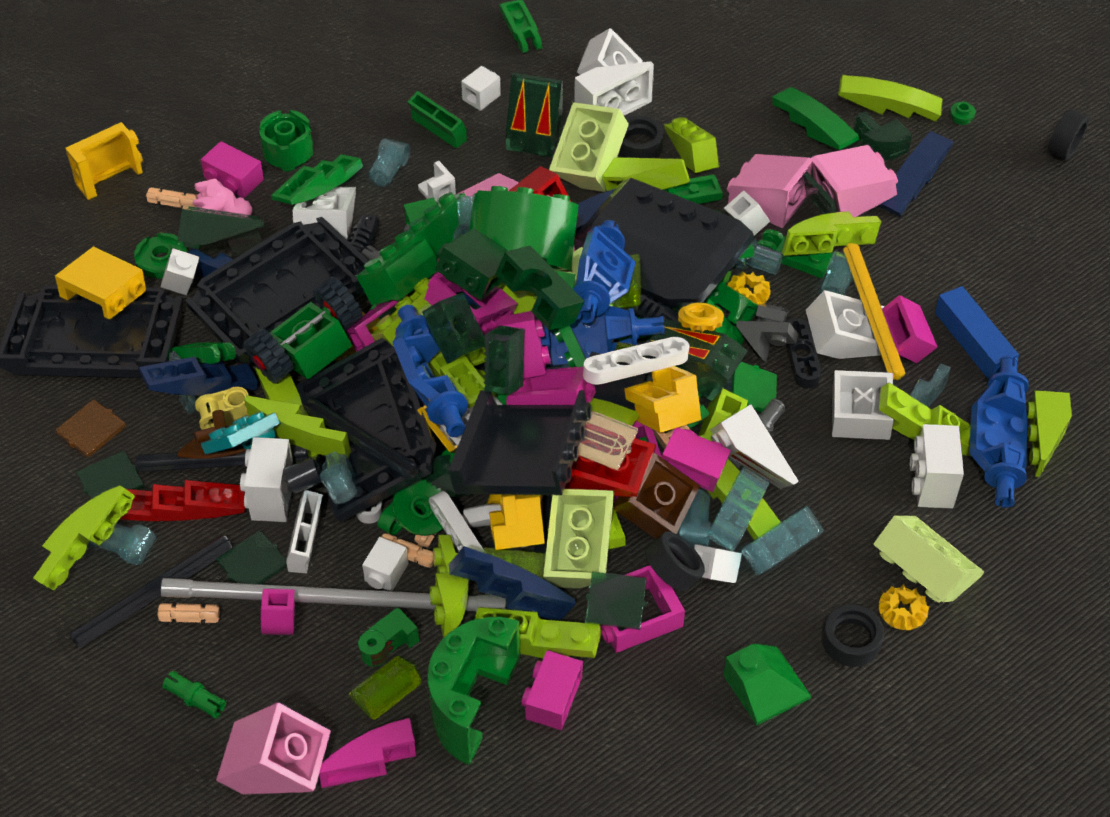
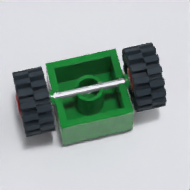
M330 277L313 290V296L320 305L319 307L310 302L268 333L267 330L262 328L243 342L245 351L250 356L252 362L256 364L258 370L260 369L262 374L273 384L277 383L293 371V369L308 380L334 359L341 357L352 346L345 330L359 321L363 314L358 302L354 300V296L348 292L347 287H344L337 278Z

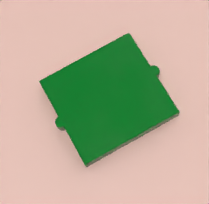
M735 360L733 363L731 392L748 400L746 407L752 405L754 410L762 412L771 399H776L777 374L760 369L758 365L752 366Z

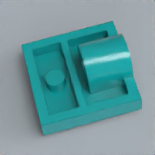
M261 411L251 416L247 415L233 421V425L227 428L222 427L209 433L210 439L201 443L205 454L229 449L240 443L245 450L251 449L253 437L275 438L273 427L280 424L276 413L264 415Z

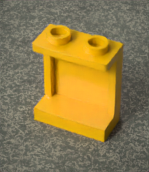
M122 122L65 148L76 186L88 200L97 196L94 185L128 168H132L137 175L143 173L141 167L143 158L136 147L139 144L138 138L132 129L128 130Z
M96 247L89 249L55 275L60 297L69 300L78 294L101 305L104 317L109 320L146 291L142 269Z

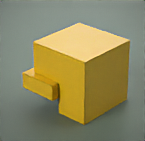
M676 366L652 371L653 382L648 381L624 388L626 400L635 404V411L639 415L637 422L657 432L662 433L701 420L696 375Z
M499 494L501 510L489 512L495 550L545 544L540 496Z

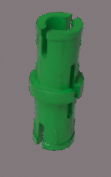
M171 671L168 674L173 678L172 680L167 677L164 679L163 689L182 698L187 706H195L211 715L214 719L221 715L217 712V709L223 712L226 707L224 699L205 690L203 684L199 682L193 683L179 675L176 671Z

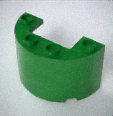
M491 186V191L478 190L477 193H474L469 231L475 228L508 251L531 246L554 270L571 271L579 205L570 202L569 196L554 194L551 197L533 194V189L517 187L516 192L508 191V188L502 186Z
M485 617L464 623L452 630L441 640L430 659L428 687L433 727L443 747L452 756L465 764H471L483 739L482 732L470 728L481 705V701L469 697V694L479 675L505 685L509 684L520 661L518 620L504 617Z

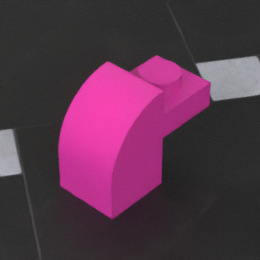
M263 589L261 634L294 635L295 589Z

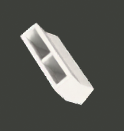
M304 490L286 560L288 572L307 573L320 516L322 494ZM305 513L313 514L311 524L303 523ZM299 540L306 541L304 552L297 551Z

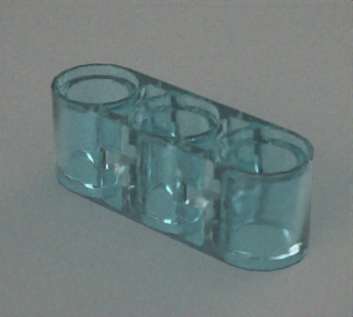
M743 466L706 537L733 552L754 515L770 480Z
M807 505L746 545L740 551L756 576H758L825 530Z

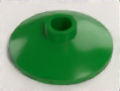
M420 479L396 492L393 497L392 508L398 523L410 533L420 536H429L440 532L443 527L430 507L429 498L444 490L429 480ZM414 508L421 509L423 515L418 514Z

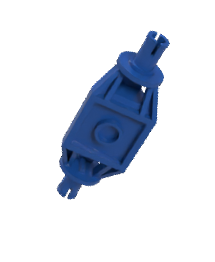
M606 220L602 225L593 227L586 236L578 265L577 283L573 288L585 301L577 316V319H580L582 315L580 321L582 323L592 322L595 316L605 313L610 304L620 299L629 291L636 262L624 251V235L620 232L618 224L614 226L615 221Z
M413 305L402 306L398 311V316L402 322L396 328V337L392 343L406 378L427 406L426 412L429 420L435 424L445 425L446 432L450 437L461 436L466 427L461 417L467 411V400L462 393L458 392L448 375L435 377L428 364L440 350L434 337V323L427 316L417 315Z
M609 306L605 313L595 316L594 320L590 323L580 322L582 319L581 315L580 319L576 318L575 323L570 324L585 359L589 358L591 351L604 354L637 346L639 336L663 335L665 333L663 316L637 319L633 308L624 310ZM544 326L545 336L541 337L542 346H548L551 364L546 365L550 367L569 366L564 355L565 352L569 351L565 342L558 343L553 330H548ZM630 336L629 339L612 343L613 339Z
M1011 355L1000 358V373L990 377L988 387L971 407L970 455L985 471V481L996 488L995 504L999 506L1001 500L1002 508H1009L1015 504L1014 488L1024 485L1027 481V472L1025 471L1027 460L1025 394L1029 389V381L1025 376L1017 373L1018 359L1016 357L1013 358Z

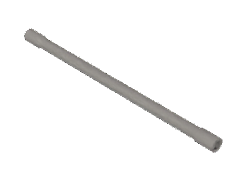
M163 578L161 585L162 597L262 600L263 589H295V602L434 609L436 606L430 603V593L202 582L175 578ZM494 595L468 596L465 611L477 613L478 607L505 609L506 599Z

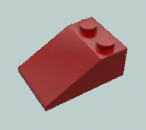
M589 424L585 426V429L612 440L618 439V435ZM585 431V438L611 448L614 446V442ZM619 436V440L616 441L622 447H624L627 443L626 440L621 436ZM634 438L628 450L627 446L623 448V454L626 450L627 452L618 469L578 454L577 461H573L571 467V481L566 482L565 489L613 491L614 496L637 497L656 444ZM586 439L579 443L607 455L611 452L609 448ZM616 443L614 449H619L620 446ZM612 450L609 456H620L621 450Z

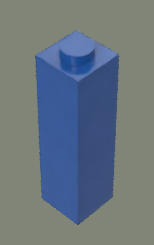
M963 286L939 295L935 314L988 380L994 374L1000 373L1001 357L1011 355L1013 358L1016 357L1018 359L1019 354Z

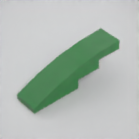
M790 87L772 96L773 106L788 111L790 121L806 127L808 137L838 150L859 140V135L840 117L809 95Z
M341 154L333 162L322 160L314 168L303 166L271 195L272 200L293 205L323 195L344 183L363 167L361 158Z

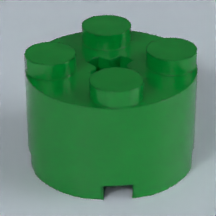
M289 110L290 114H281V111H276L267 115L261 121L259 131L264 159L269 164L280 167L281 170L287 172L305 163L314 154L309 120L302 113Z

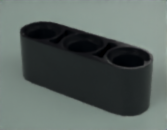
M321 454L284 468L286 479L294 494L328 479Z

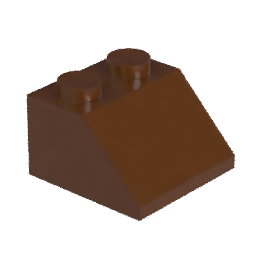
M653 453L637 497L618 496L612 509L655 539L663 532L677 534L700 485L656 453Z

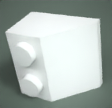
M609 28L589 41L577 72L581 75L596 67L641 63L642 60Z

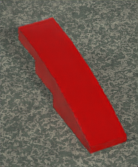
M185 480L183 487L153 484L152 491L126 489L135 497L132 500L130 510L121 516L119 520L184 521L244 513L245 493L241 491L240 485Z

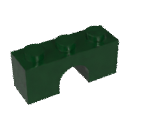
M531 246L504 253L495 274L512 292L523 290L538 296L531 312L548 330L575 323L585 301Z

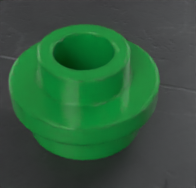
M957 102L950 109L952 120L959 125L970 123L976 114L975 108L967 102Z

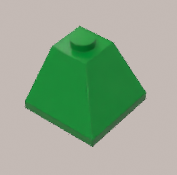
M752 644L726 657L723 676L756 726L811 699L810 693L778 647Z

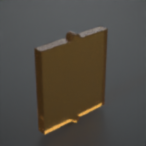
M93 399L58 427L56 433L68 441L71 448L75 447L87 457H90L126 427V423L115 416L112 409H106Z

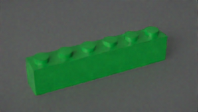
M449 192L439 197V202L424 211L425 215L422 218L409 224L410 229L397 235L394 238L395 242L381 249L379 251L380 255L377 258L368 261L364 265L365 269L356 277L371 305L392 301L386 300L382 286L374 275L411 246L424 239L427 240L437 259V254L445 243H451L460 234H464L469 229L472 207L464 192L455 195Z

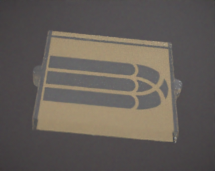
M592 411L590 421H586L585 437L579 443L578 455L618 470L626 454L631 453V444L638 433V428Z

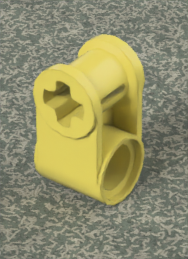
M232 387L228 390L200 396L195 401V408L200 412L201 416L199 421L200 428L203 430L214 427L211 419H213L212 412L215 410L224 411L226 426L233 425V421L247 416L248 412L244 401L246 395L249 396L247 390L242 387Z

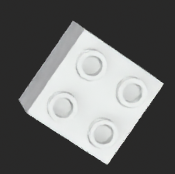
M835 370L832 388V437L890 440L893 418L879 410L881 387L889 382L893 384V373Z
M923 424L920 436L915 437V454L911 453L910 471H915V477L912 479V495H917L918 507L953 508L964 475L959 426Z
M253 437L251 449H247L245 454L247 472L242 473L240 479V489L245 491L244 507L249 508L251 520L287 522L292 490L286 479L284 468L293 465L289 439Z

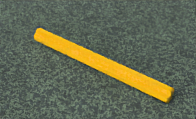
M849 243L843 249L883 363L887 373H893V380H900L901 377L905 376V370L858 244Z

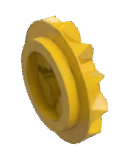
M742 271L739 276L733 275L731 281L728 282V286L758 305L765 303L770 297V282L765 281L763 275L755 276L754 272L745 274ZM745 285H749L750 288H754L753 294L751 291H749L748 288H745Z
M692 303L682 307L678 312V321L682 323V327L691 328V331H714L715 328L722 326L724 314L720 309L707 303Z
M903 584L900 588L891 586L887 592L882 593L879 601V612L883 620L890 626L900 630H912L921 626L927 619L929 606L926 603V596L918 594L917 588L911 590ZM902 601L903 604H911L909 607V611H906L905 608L899 609V602Z

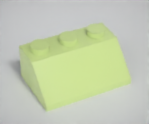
M573 102L549 170L582 189L605 192L606 188L602 175L612 160L617 158L628 127V122L621 110Z
M564 489L563 495H552L543 575L547 582L555 587L583 588L605 581L614 498L613 491Z
M893 516L873 544L881 550L879 555L891 564L896 563L903 569L902 574L914 583L919 582L926 588L925 593L939 603L941 601H954L984 574L981 568L916 516Z

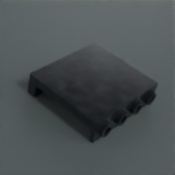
M480 390L448 470L455 494L563 495L566 482L571 481L573 461L578 459L579 443L585 437L586 421L591 419V404L586 402L584 390H579L574 405H495L492 391Z

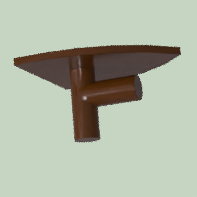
M215 410L212 412L214 427L194 432L195 439L187 443L177 455L184 458L209 459L230 456L245 452L246 450L240 443L229 449L209 454L204 453L201 443L210 439L208 434L222 427H229L225 423L224 411Z

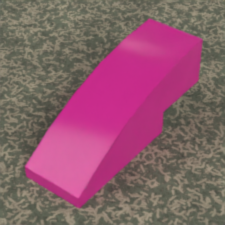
M410 718L389 723L369 731L333 753L321 764L319 771L321 787L325 788L386 775V762L416 756Z

